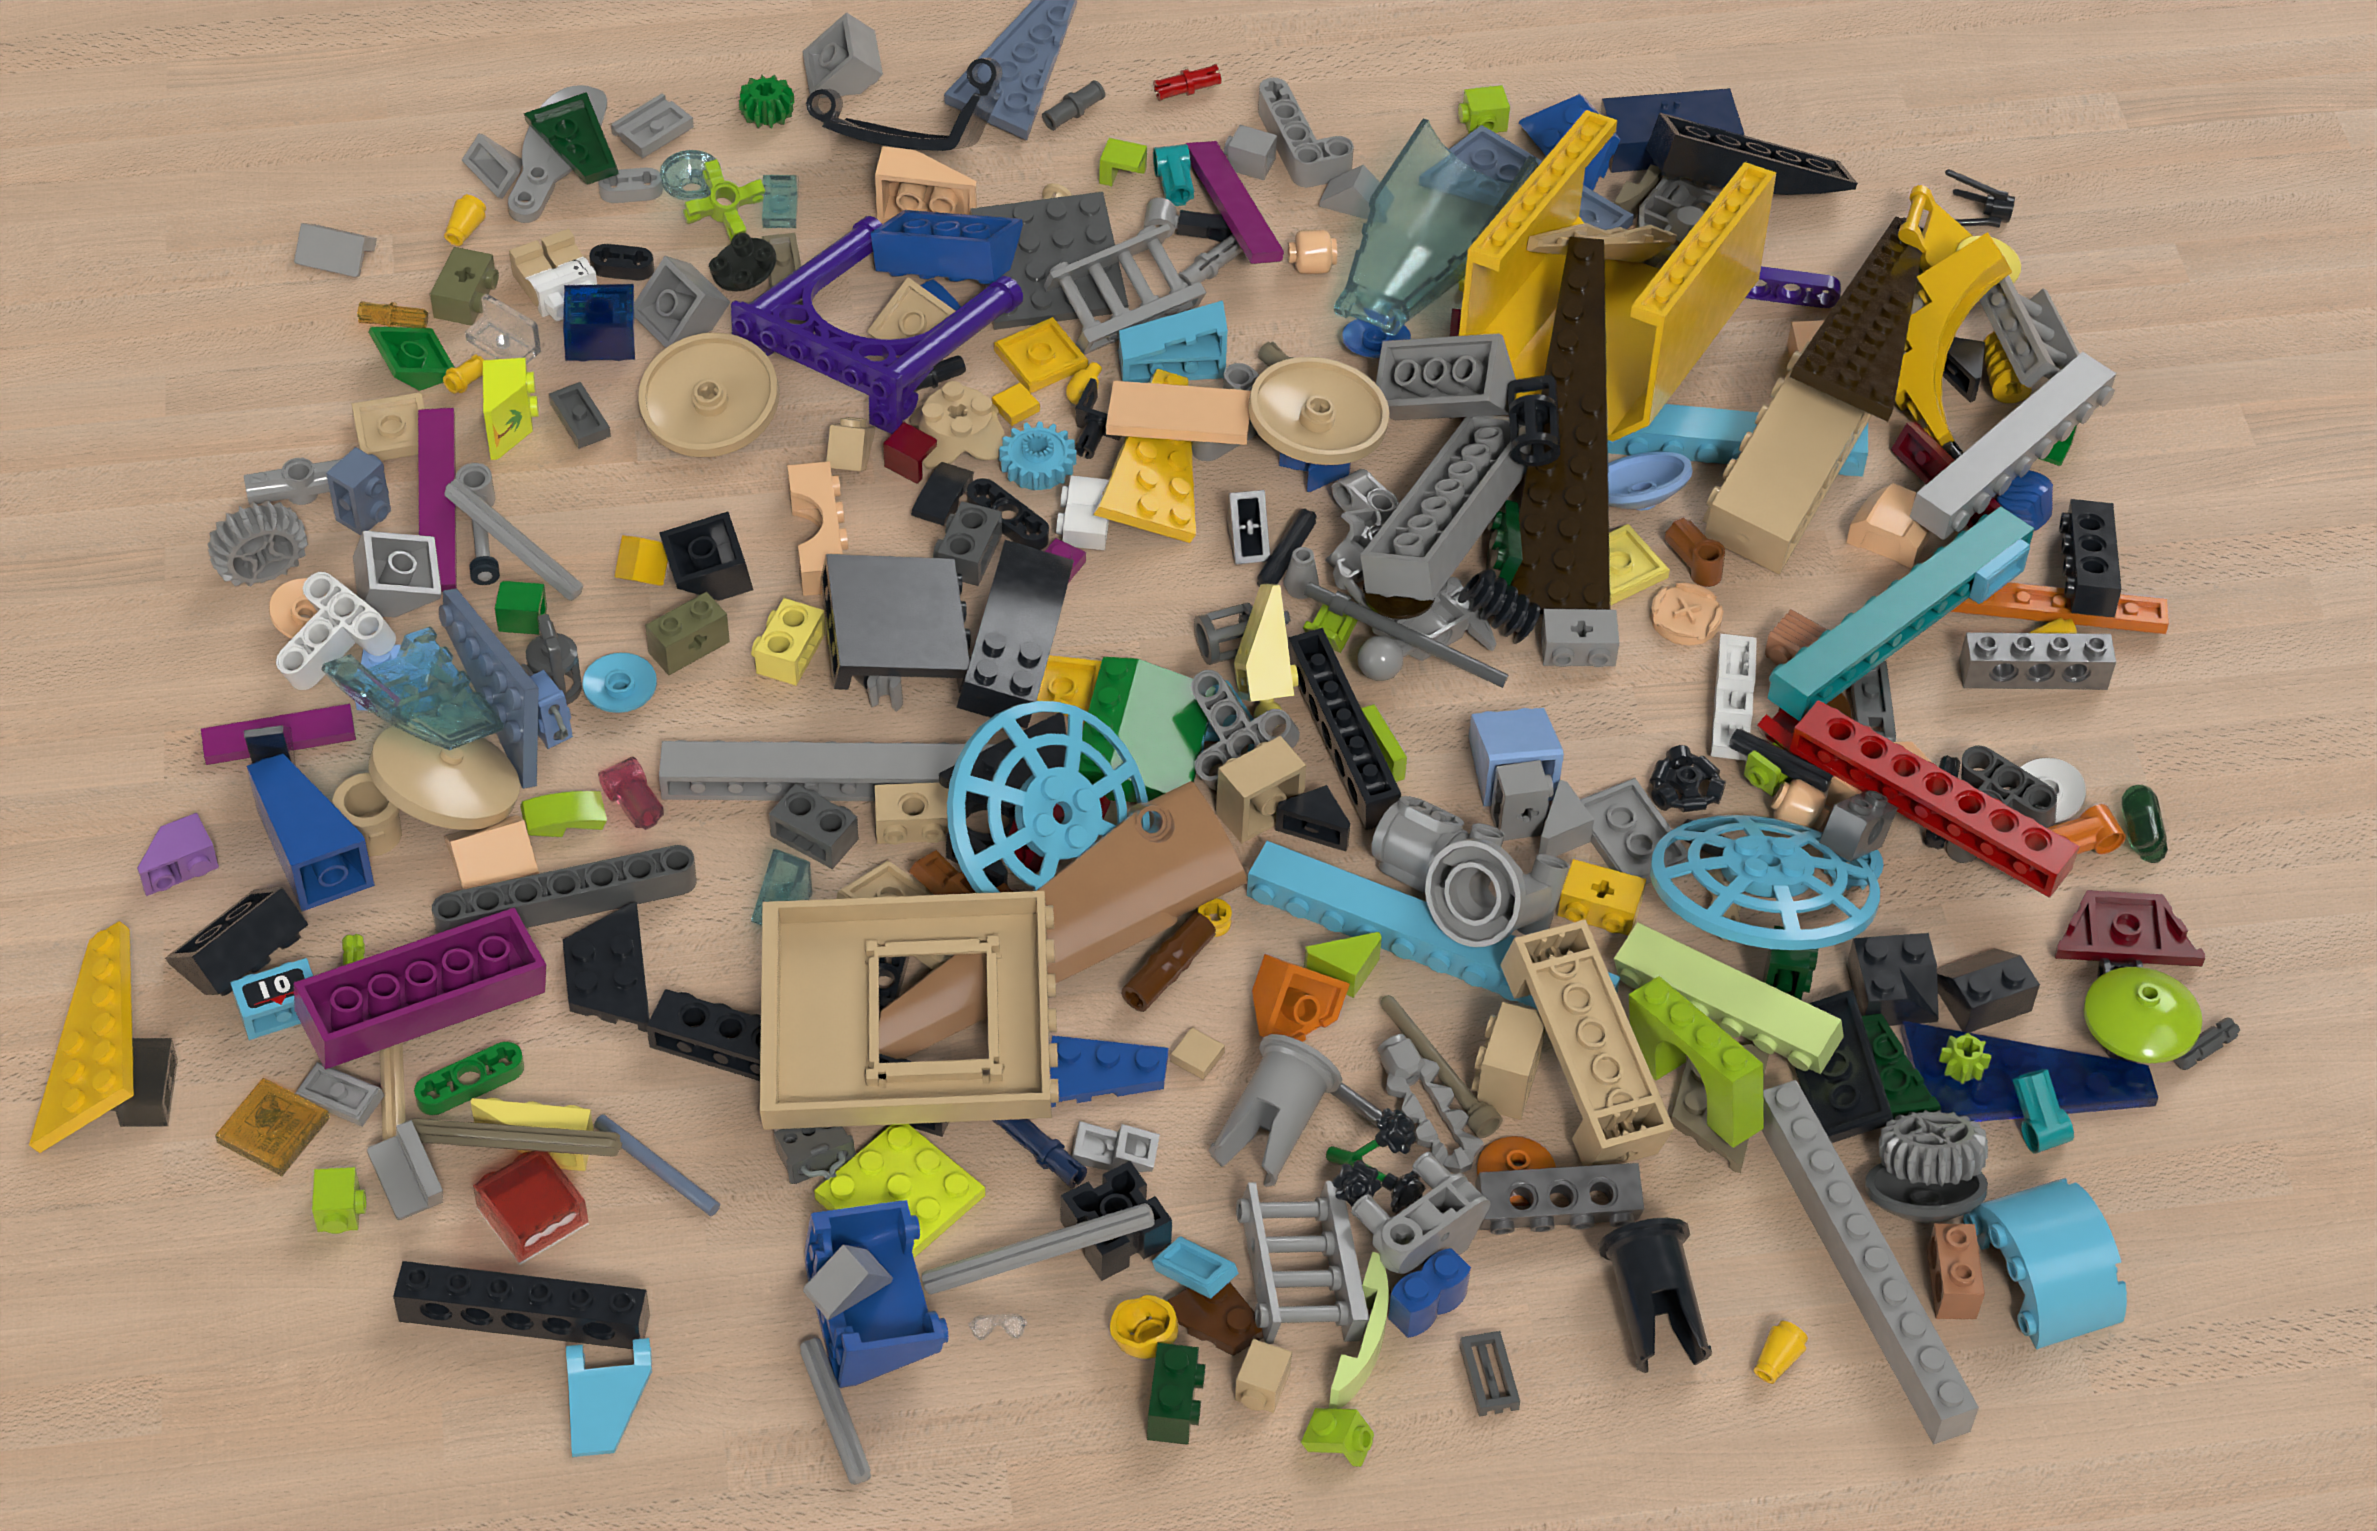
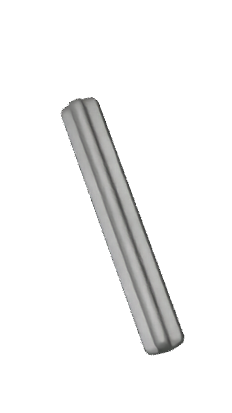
M818 1338L804 1341L800 1345V1353L849 1482L853 1485L866 1482L871 1478V1469L823 1344Z

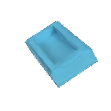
M2020 538L1976 571L1969 598L1978 604L1983 603L2022 573L2025 569L2030 544Z
M1181 1236L1152 1260L1156 1272L1210 1299L1239 1274L1235 1263Z

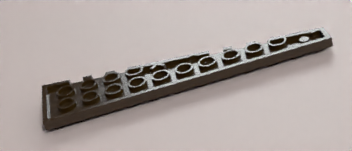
M1895 216L1799 357L1790 374V377L1887 422L1894 409L1917 283L1916 277L1918 276L1920 257L1922 255L1918 248L1908 245L1899 239L1898 232L1900 226L1906 222L1907 218H1899Z
M1569 237L1545 375L1553 376L1557 382L1561 452L1557 460L1550 464L1528 466L1519 512L1523 560L1510 585L1517 588L1518 595L1525 594L1529 599V603H1537L1540 607V614L1544 613V609L1611 610L1604 239ZM1549 388L1543 389L1541 395L1549 397ZM1550 423L1543 425L1544 433L1551 434ZM1533 444L1531 446L1530 455H1533ZM1544 444L1545 453L1552 449L1550 446Z

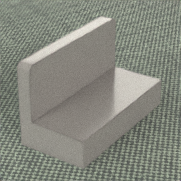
M301 223L294 262L299 265L359 277L364 252L375 251L377 238L316 224Z
M412 1120L397 1125L396 1136L368 1147V1156L397 1220L405 1219L443 1203V1189Z

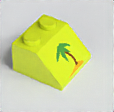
M525 358L483 360V412L491 460H498L533 432L532 417H539L538 398L530 394L535 393L534 372H527Z

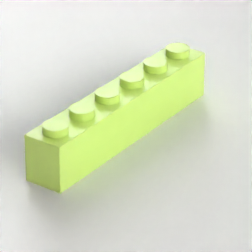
M1638 922L1614 957L1617 974L1626 985L1637 989L1639 986L1641 987L1660 976L1730 1036L1738 1038L1741 1035L1753 1041L1755 1046L1765 1053L1773 1054L1776 1052L1788 1058V1061L1800 1070L1807 1071L1811 1069L1821 1074L1844 1037L1841 1019Z

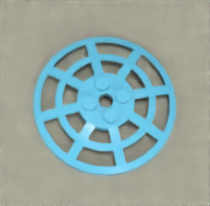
M1036 701L1016 705L995 714L970 737L956 760L950 779L947 798V819L952 848L959 866L977 893L999 892L982 869L1001 858L1015 876L1034 888L1033 891L1039 889L1054 877L1059 860L1079 857L1094 844L1098 835L1105 836L1127 818V805L1121 784L1129 777L1134 786L1137 803L1148 802L1145 784L1135 760L1126 745L1110 727L1096 716L1076 706L1054 701ZM1038 712L1068 714L1067 735L1044 734L1029 739L1016 722V719ZM1083 720L1099 731L1116 749L1123 761L1121 765L1113 770L1110 763L1099 751L1082 741ZM1003 728L1016 747L1001 761L992 781L970 776L973 765L982 748L997 731ZM1048 745L1066 746L1064 767L1048 769L1036 749ZM1081 753L1093 760L1105 775L1094 784H1091L1086 777L1078 772ZM1024 758L1033 775L1025 781L1020 790L1006 786L1005 783L1010 772L1019 760ZM1110 791H1113L1116 801L1117 825L1102 820V808L1099 799ZM967 792L988 797V823L994 845L977 854H974L970 844L966 825L965 800ZM1001 801L1015 805V819L1018 831L1008 837L1005 836L1001 820ZM1056 803L1063 808L1065 814L1061 824L1053 817V808ZM1149 811L1141 819L1144 831L1150 829ZM1027 845L1033 852L1043 857L1039 875L1025 867L1016 857L1014 851Z
M1725 815L1697 819L1682 824L1668 832L1657 843L1652 854L1650 867L1652 885L1660 899L1673 912L1708 933L1749 946L1779 950H1807L1845 942L1865 931L1873 922L1880 902V886L1877 877L1861 857L1851 862L1843 858L1848 863L1842 862L1839 855L1832 849L1819 843L1822 832L1781 819L1749 815ZM1736 830H1744L1747 836L1735 840L1718 836ZM1761 830L1777 832L1792 837L1776 838L1771 836H1765ZM1678 840L1692 841L1688 849L1687 862L1665 868V850ZM1705 843L1724 848L1723 856L1700 859V850ZM1810 844L1821 851L1828 859L1810 856L1801 847ZM1721 868L1723 876L1730 884L1727 887L1722 885L1706 870ZM1815 868L1836 871L1834 885L1831 887L1813 876ZM1692 873L1702 886L1718 897L1706 909L1684 895L1673 884L1671 879ZM1848 874L1864 879L1869 886V896L1861 909L1857 908L1843 896L1848 884ZM1809 888L1820 894L1811 899L1793 901L1792 897L1804 893ZM1745 891L1756 896L1776 898V901L1759 899L1742 893ZM1733 903L1758 911L1780 913L1784 929L1753 926L1723 917V915ZM1833 903L1849 916L1846 920L1830 926L1800 929L1797 913L1815 911Z

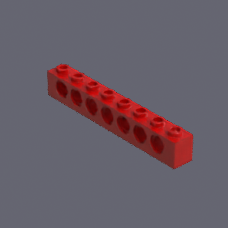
M1818 700L1795 726L1789 751L1862 792L1876 791L1887 797L1888 803L1898 807V813L2048 898L2053 895L2071 872L2080 846L2071 842L2065 836L2059 835L2037 823L2034 819L2010 808L2002 801L1976 789L1968 782L1960 780L1942 770L1936 764L1917 756L1902 745L1883 737L1870 727L1862 725L1842 714L1838 709Z

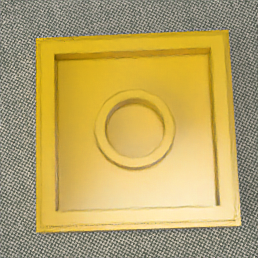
M1053 317L994 342L995 353L1030 393L1072 376L1079 370H1085L1088 367L1086 356Z

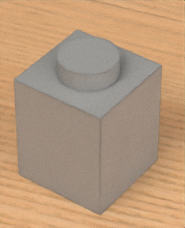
M1239 125L1234 136L1227 138L1224 154L1228 156V160L1236 173L1265 180L1276 159L1277 135Z

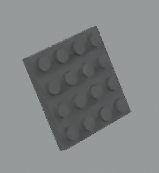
M1095 192L971 208L970 215L1022 219L1023 222L1011 269L1002 275L1014 279L1019 284L1023 292V302L1010 313H1003L992 322L994 330L1035 325L1052 317L1057 322L1079 319L1062 287L1059 286L1046 292L1044 284L1050 274L1049 271L1057 264L1062 262L1071 264L1115 245L1104 193ZM1119 262L1103 269L1123 306L1128 308ZM1091 274L1074 280L1093 317L1112 314Z

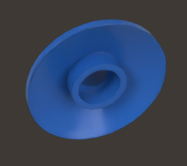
M1370 316L1356 319L1347 324L1343 330L1342 339L1345 346L1352 352L1365 357L1380 358L1382 341L1411 339V333L1405 325L1394 319Z

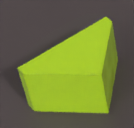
M1380 932L1306 946L1304 967L1350 983L1346 995L1354 998L1380 960L1381 934Z

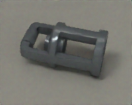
M1246 602L1195 616V637L1201 656L1207 665L1236 658L1238 649L1220 653L1219 643L1243 637L1253 608L1250 603ZM1284 611L1285 625L1291 622L1289 612ZM1239 614V624L1215 630L1212 623L1213 620Z
M542 614L537 617L540 636L533 639L526 649L527 666L533 674L544 670L549 677L552 676V681L563 691L566 704L568 705L579 697L582 690L577 646L568 636L556 633L549 614ZM564 675L570 677L574 682L572 688L567 693Z

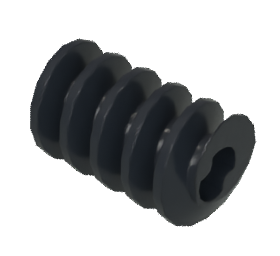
M1489 568L1473 576L1458 597L1460 604H1463L1469 598L1472 599L1469 606L1471 612H1475L1482 606L1483 610L1480 614V619L1486 620L1493 615L1494 618L1491 623L1493 629L1498 628L1504 623L1505 626L1502 631L1504 637H1508L1513 632H1516L1513 640L1514 644L1521 642L1529 635L1540 615V607L1537 603H1529V599L1525 594L1518 595L1516 587L1507 586L1506 580L1502 577L1496 578L1495 571Z

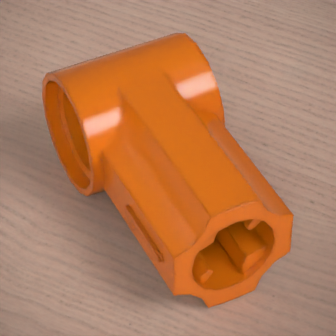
M2105 804L2090 807L2078 819L2048 827L2051 831L2065 836L2071 842L2080 846L2077 854L2093 849L2098 854H2107L2119 848L2126 839L2125 833L2109 807Z

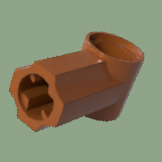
M1683 517L1674 521L1672 526L1665 532V541L1691 568V579L1693 582L1703 587H1711L1720 583L1725 560L1724 546L1716 540L1707 539L1691 520L1687 521Z

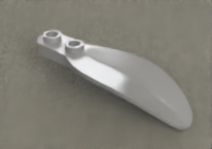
M584 85L570 86L553 94L541 107L587 92L601 126L607 109V97L603 91ZM529 125L522 149L523 171L508 198L509 215L521 223H530L540 217L554 191L555 183L572 171L570 166Z

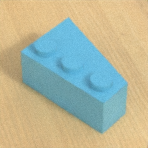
M1223 300L1119 330V361L1122 381L1149 383L1156 369L1186 377L1188 380L1223 378L1226 369L1228 333Z

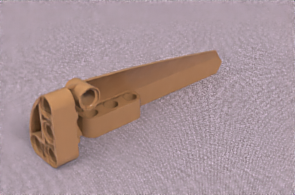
M1190 781L1147 803L1141 802L1132 806L1127 813L1126 819L1036 890L1045 891L1046 906L1053 905L1054 929H1046L1047 940L1054 939L1055 963H1047L1048 974H1055L1056 983L1173 926L1178 921L1177 917L1247 883L1245 871L1225 830L1194 782ZM1152 811L1155 818L1154 824L1149 830L1144 831L1141 819L1146 812ZM987 953L952 955L880 1010L879 1054L895 1059H905L988 1018Z

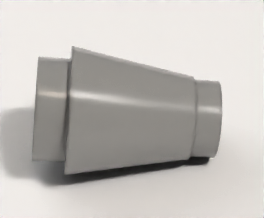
M1299 547L1293 551L1283 583L1292 597L1305 599L1308 598L1304 595L1309 582H1312L1319 586V578L1313 551L1307 547Z

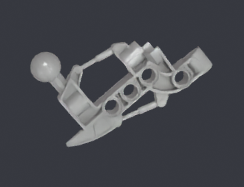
M1359 469L1333 483L1331 486L1335 501L1346 511L1342 513L1341 517L1350 524V530L1344 541L1326 558V562L1334 568L1333 576L1336 586L1343 590L1347 589L1359 605L1372 610L1366 604L1363 592L1356 584L1364 580L1360 555L1400 503L1397 497L1382 486L1370 472L1365 469ZM1450 577L1436 595L1432 607L1424 614L1410 619L1389 618L1446 646L1461 639L1465 630H1468V633L1487 649L1493 651L1496 647V641L1487 619H1480L1482 610L1480 608L1475 612L1469 610L1471 598L1463 604L1458 602V597L1464 587L1461 585V581L1455 577ZM1372 627V631L1378 636L1367 639L1359 648L1358 666L1366 677L1374 681H1386L1394 678L1402 669L1403 657L1410 655L1424 661L1432 655Z

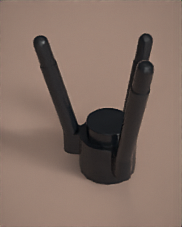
M1950 169L1945 171L1947 176L1989 194L1986 197L1959 189L1953 190V194L1956 196L1984 203L1983 214L1989 215V218L1955 219L1961 226L1988 225L1999 228L2001 221L2009 223L2015 203L2014 196H2009V192L1994 189Z

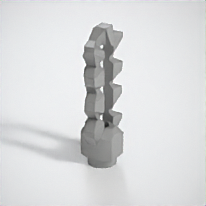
M1404 1034L1388 1038L1378 1047L1381 1064L1388 1074L1386 1091L1390 1096L1405 1098L1401 1112L1412 1119L1414 1123H1418L1415 1131L1417 1145L1432 1148L1431 1152L1434 1154V1157L1449 1172L1457 1174L1470 1170L1474 1157L1483 1149L1484 1143L1482 1139L1463 1131L1468 1123L1469 1116L1461 1109L1451 1110L1449 1108L1454 1099L1452 1088L1433 1083L1440 1069L1437 1062L1422 1058L1412 1040L1407 1039ZM1419 1078L1424 1085L1425 1091L1430 1094L1437 1106L1441 1118L1451 1130L1455 1142L1460 1146L1450 1156H1448L1444 1144L1440 1142L1432 1123L1426 1118L1425 1112L1415 1094L1410 1090V1086L1414 1085Z

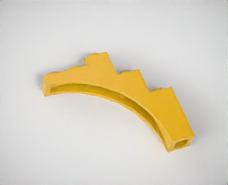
M1988 232L1916 277L1923 288L1917 293L1925 306L1910 316L1904 349L1906 353L1903 355L1895 401L1901 411L1909 408L1916 421L1923 418L1928 425L1923 429L1941 447L1949 441H1955L1948 427L1942 403V377L1947 353L1958 328L1973 306L1993 286L2012 273L2004 255Z

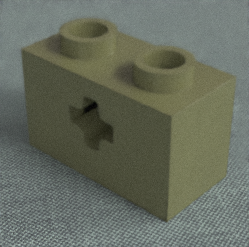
M459 247L453 248L430 293L434 318L470 326L474 325L478 314H482L485 311L487 296L490 290H494L498 284L499 272L495 269L493 254Z
M707 592L645 625L648 653L668 675L675 673L730 642L727 613Z

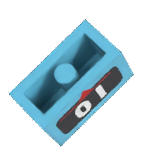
M307 958L295 962H287L280 967L258 974H249L242 979L230 982L236 1006L249 1040L301 1024L294 1010V982L313 976Z

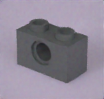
M1864 791L1834 805L1819 843L1829 847L1836 854L1850 862L1883 846L1898 807L1888 803L1887 797L1876 791Z

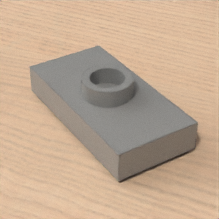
M319 1062L316 1063L295 1092L300 1101L363 1127L385 1096L381 1088L334 1068L325 1070L322 1063Z

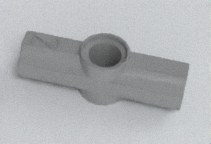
M293 458L287 461L282 469L244 475L249 505L253 501L256 504H260L267 500L272 502L288 499L297 505L309 504L316 500L318 494L330 492L326 472L341 459L313 464L305 458Z

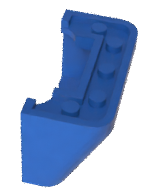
M907 1200L814 1212L810 1215L804 1252L809 1281L842 1245L868 1249L893 1277L892 1283L830 1320L815 1306L829 1363L839 1388L859 1385L941 1352L943 1343L948 1342V1327L945 1318H939L936 1311L928 1312L912 1253L914 1240L920 1238V1226L917 1216L910 1214Z

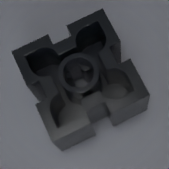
M1131 1161L1102 1174V1185L1093 1188L1088 1181L1061 1195L1060 1221L1065 1228L1144 1203L1148 1204L1153 1211L1155 1224L1152 1227L1085 1247V1258L1101 1281L1130 1267V1256L1139 1253L1144 1260L1171 1244L1172 1219L1156 1196L1146 1200L1147 1183Z

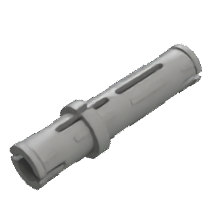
M1232 234L1208 253H1201L1195 257L1194 263L1178 273L1182 282L1187 283L1188 286L1199 281L1203 282L1205 279H1212L1218 274V270L1234 259L1243 250Z

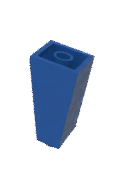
M284 754L265 758L247 766L257 812L301 912L375 886L363 834Z

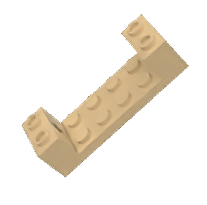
M1586 919L1514 938L1500 966L1514 999L1532 995L1580 1110L1583 1121L1573 1135L1572 1140L1582 1165L1623 1164L1658 1154L1673 1132L1674 1127Z

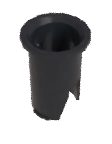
M1665 1217L1633 1222L1613 1230L1598 1243L1600 1256L1613 1263L1637 1360L1635 1362L1637 1371L1639 1370L1643 1373L1648 1372V1359L1655 1355V1316L1669 1315L1672 1329L1693 1365L1707 1360L1712 1355L1711 1345L1708 1346L1683 1248V1243L1690 1236L1688 1223L1681 1219Z

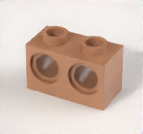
M1934 1224L1927 1247V1256L1936 1319H1977L1985 1296L1975 1224Z

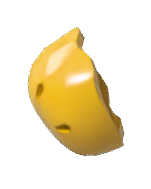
M1144 1295L1137 1299L1124 1300L1116 1307L1110 1322V1332L1121 1351L1141 1359L1155 1358L1158 1343L1173 1344L1178 1335V1320L1174 1308L1169 1302L1153 1295Z

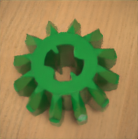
M762 74L760 79L749 78L748 84L741 86L740 99L738 100L739 110H741V115H744L747 123L755 122L758 128L763 125H769L771 129L773 124L784 125L785 119L792 117L793 103H795L794 93L787 84V80H777L776 75L765 78Z

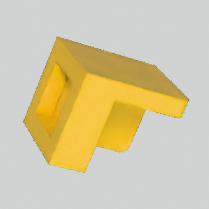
M622 535L615 578L662 586L668 563L663 543Z

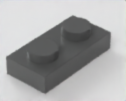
M581 382L549 393L551 406L579 449L611 437L608 423Z

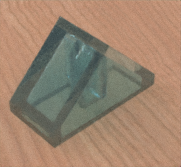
M773 849L751 922L762 925V902L810 899L812 896V880L809 861L778 849Z

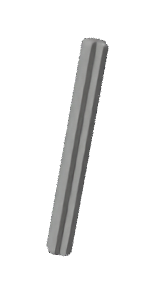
M454 479L446 486L444 494L449 500L565 598L573 601L582 593L583 584L460 480Z

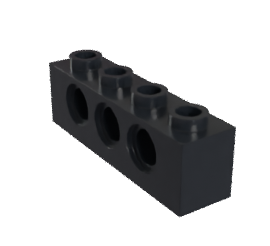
M2071 499L2068 513L2062 512L2059 532L2063 534L2061 554L2065 555L2063 576H2067L2064 597L2070 598L2071 613L2115 618L2122 588L2114 504Z

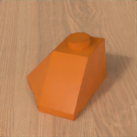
M1264 954L1252 989L1259 1036L1265 1037L1277 1034L1302 1042L1305 1041L1306 1035L1320 1026L1326 1028L1338 1020L1350 983Z

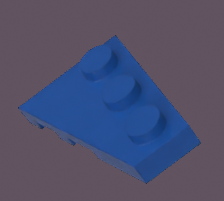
M1052 1035L1051 1043H1057L1058 1067H1050L1051 1079H1058L1059 1102L1076 1099L1077 1103L1092 1101V1096L1113 1093L1119 1097L1164 1089L1169 1048ZM1051 1103V1108L1056 1107V1103Z

